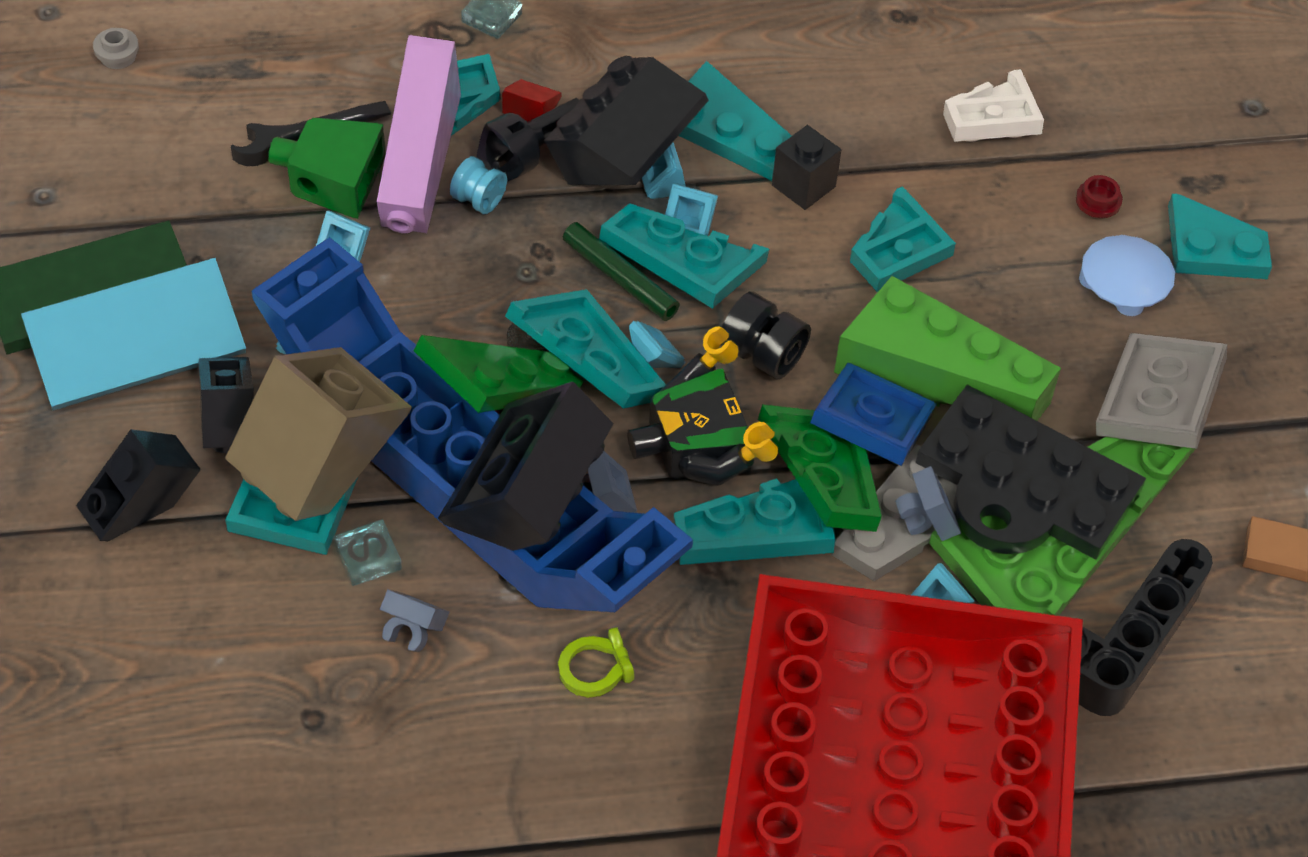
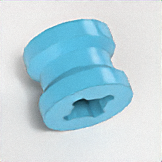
M470 156L456 170L450 185V195L460 202L469 201L476 211L488 214L502 199L507 186V176L498 169L493 168L489 170L485 168L482 160Z

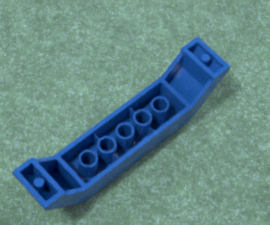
M329 237L251 291L252 298L286 354L341 347L412 406L408 416L371 461L438 519L500 415L495 411L478 413L413 351L416 344L398 329L364 274L363 264ZM583 486L578 496L565 509L559 520L561 526L557 534L543 545H533L513 551L446 526L536 607L615 613L693 546V539L655 507L645 514L613 511L585 486Z

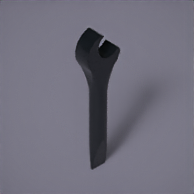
M380 101L317 118L370 122L391 115L386 101ZM307 120L289 125L247 124L248 139L253 142L243 147L232 144V159L244 166H258L269 161V149L273 138L280 137L298 141Z

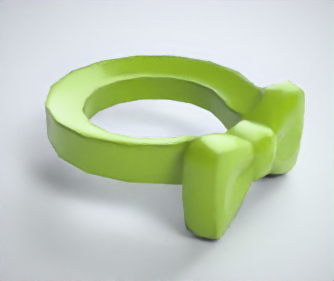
M618 627L608 630V638L596 636L581 637L569 643L561 652L558 661L560 680L566 689L578 696L587 698L599 697L612 691L621 680L624 683L634 681V668L629 659L628 651L624 647ZM593 649L613 654L617 664L612 667L605 678L597 682L588 683L580 681L570 671L571 660L576 654L584 650Z

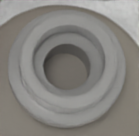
M110 28L96 36L93 41L95 56L104 66L111 69H122L135 61L139 50L137 36L132 31L124 28Z

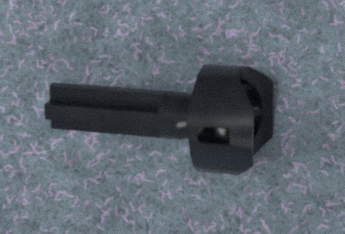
M576 97L528 122L513 113L503 114L487 122L480 137L476 158L483 161L485 168L489 170L494 168L504 172L507 176V181L518 178L533 170L539 163V147L545 144L544 140L557 127L558 120L563 115L571 112L582 99L579 100ZM505 160L507 163L499 168V162Z

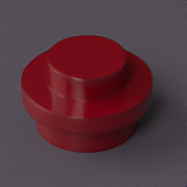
M1104 175L1089 177L1079 186L1076 194V203L1079 209L1095 218L1114 216L1119 212L1123 201L1118 183Z

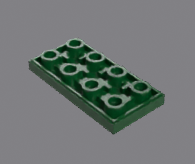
M170 221L0 267V337L6 355L32 348L21 313L187 266Z

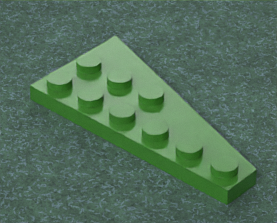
M1104 437L1088 446V448L1146 478L1142 491L1097 560L1051 535L1037 548L1018 554H1004L987 550L970 540L961 529V534L941 541L935 530L931 533L929 544L980 605L1059 616L1194 452L1195 448ZM997 516L981 518L982 523L990 529L1001 530L1007 527V524Z

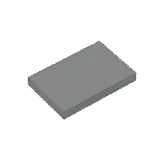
M1130 333L1096 420V436L1197 449L1227 360V344Z

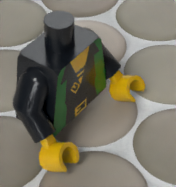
M719 326L711 328L703 338V346L707 352L704 355L698 353L670 382L651 398L649 425L628 430L627 432L628 444L633 458L638 459L660 453L668 475L675 480L688 478L711 485H722L740 473L750 472L751 466L754 464V458L757 457L763 462H769L774 460L778 454V447L771 440L775 432L764 422H756L749 427L747 426L723 368L716 370L714 366L717 362L729 364L738 357V346L732 340L727 341L729 333L724 328ZM727 341L721 348H719L723 342Z

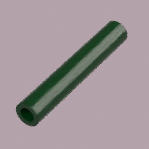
M574 222L567 227L563 234V241L662 320L668 321L677 313L680 303L589 230L578 222Z

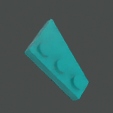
M706 61L688 82L705 92L709 101L679 136L772 181L776 147L792 135Z
M630 203L601 225L599 239L712 309L767 262L770 250L757 244H753L751 250L728 243L729 235L714 230L710 236H706L685 229L683 220Z
M587 289L510 303L505 315L506 318L623 409L650 403L651 398L666 385Z
M776 478L761 483L758 492L740 498L729 494L673 513V523L693 539L692 548L679 558L680 565L834 553L835 535L833 527H826L796 479L781 484Z

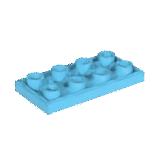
M216 258L21 313L52 411L199 367V358H224L246 353V346Z

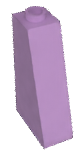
M409 35L377 197L381 227L390 228L398 233H411L412 231L427 233L461 97L454 41Z

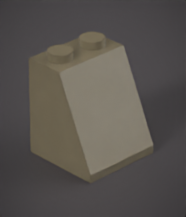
M341 347L274 356L225 459L241 472L242 478L247 483L258 487L275 502L276 508L285 516L297 521L327 514L408 416L412 406Z

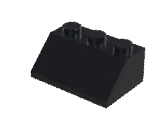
M622 56L609 64L605 75L583 93V99L571 112L563 115L558 120L557 127L544 141L568 185H636L709 101L706 93L653 57L632 58L631 56Z
M573 381L507 403L438 519L446 526L513 551L549 542L559 531L561 526L559 520L568 504L581 492L583 488L582 479L590 465L603 453L605 448L603 442L614 423Z

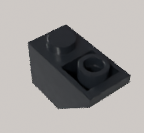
M130 429L76 506L99 540L109 542L173 508L201 469L176 435Z

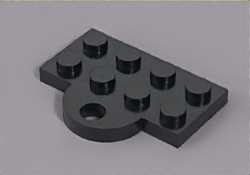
M969 385L965 386L918 450L915 462L924 468L931 466L935 474L958 485L953 509L960 529L977 545L987 550L1004 554H1018L1033 550L1043 544L1051 535L1097 560L1142 491L1146 480L1144 476ZM997 516L1007 524V527L1001 530L990 529L982 523L981 518Z

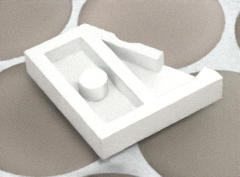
M1021 69L1009 72L1007 82L994 88L991 83L986 82L975 87L969 93H961L945 100L943 115L954 142H975L980 139L1019 138L1027 135L1042 134L1044 118Z

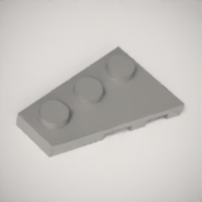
M917 444L912 448L903 465H898L876 491L882 515L877 531L844 530L835 541L834 553H831L832 556L873 581L922 553L924 546L930 542L931 533L935 531L934 526L931 525L925 532L911 535L905 519H902L895 502L904 494L918 493L912 474L925 468L915 463L918 450L921 448ZM936 474L953 509L958 485Z

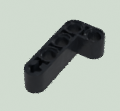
M1180 539L1168 546L1104 639L1083 627L1079 686L1080 706L1100 716H1112L1124 709L1202 591L1213 564L1212 555L1204 545L1192 539ZM1179 574L1183 575L1181 582L1176 579ZM1128 642L1137 644L1139 647L1132 646ZM1101 679L1112 681L1115 685L1107 684Z

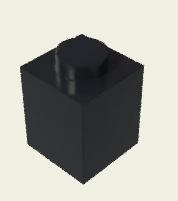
M807 124L776 147L772 186L804 210L808 209L836 187L842 149Z

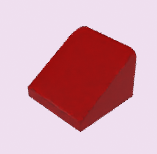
M520 79L505 87L502 92V113L517 114L525 121H531L554 109L562 97V92Z

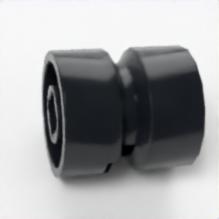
M749 291L732 307L722 328L729 333L727 341L732 340L738 346V356L740 358L747 359L753 356L752 362L755 367L775 379H782L795 367L804 353L811 336V327L789 312L777 314L776 304L756 292Z

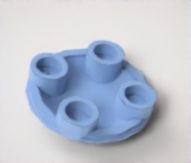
M1127 235L1105 237L1093 243L1083 255L1079 274L1080 283L1085 288L1091 289L1098 297L1115 305L1117 310L1126 316H1137L1142 313L1144 307L1153 306L1164 300L1174 287L1175 270L1170 258L1158 246L1142 238Z

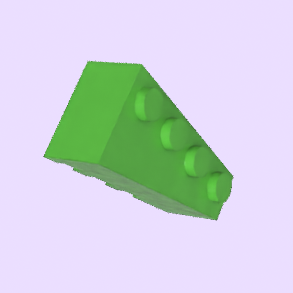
M891 276L840 336L834 373L840 374L845 365L851 363L907 390L922 395V397L936 403L937 407L940 406V403L952 405L965 386L969 385L1038 421L1051 404L1061 368Z

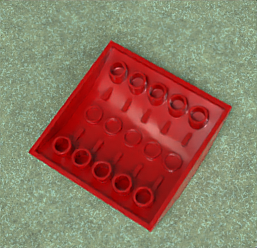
M760 574L717 857H1071L1083 619Z

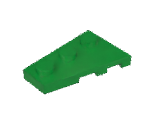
M427 335L420 336L413 350L478 413L504 409L507 403L572 381L579 388L583 383L569 369L567 364L553 353L547 351Z
M762 404L757 420L766 423L775 432L771 440L778 447L779 454L826 527L876 532L882 515L866 449L811 424L810 422L815 410Z

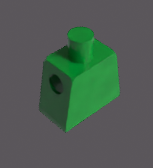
M311 118L307 120L298 141L280 137L273 138L269 149V163L288 168L290 191L295 197L358 219L385 159L383 124Z

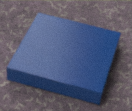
M847 363L815 409L810 423L902 466L929 422L936 403L856 365Z

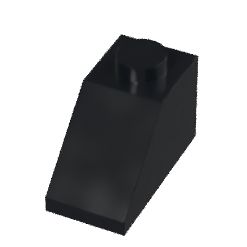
M249 357L199 358L203 448H213L216 452L228 453L254 399Z

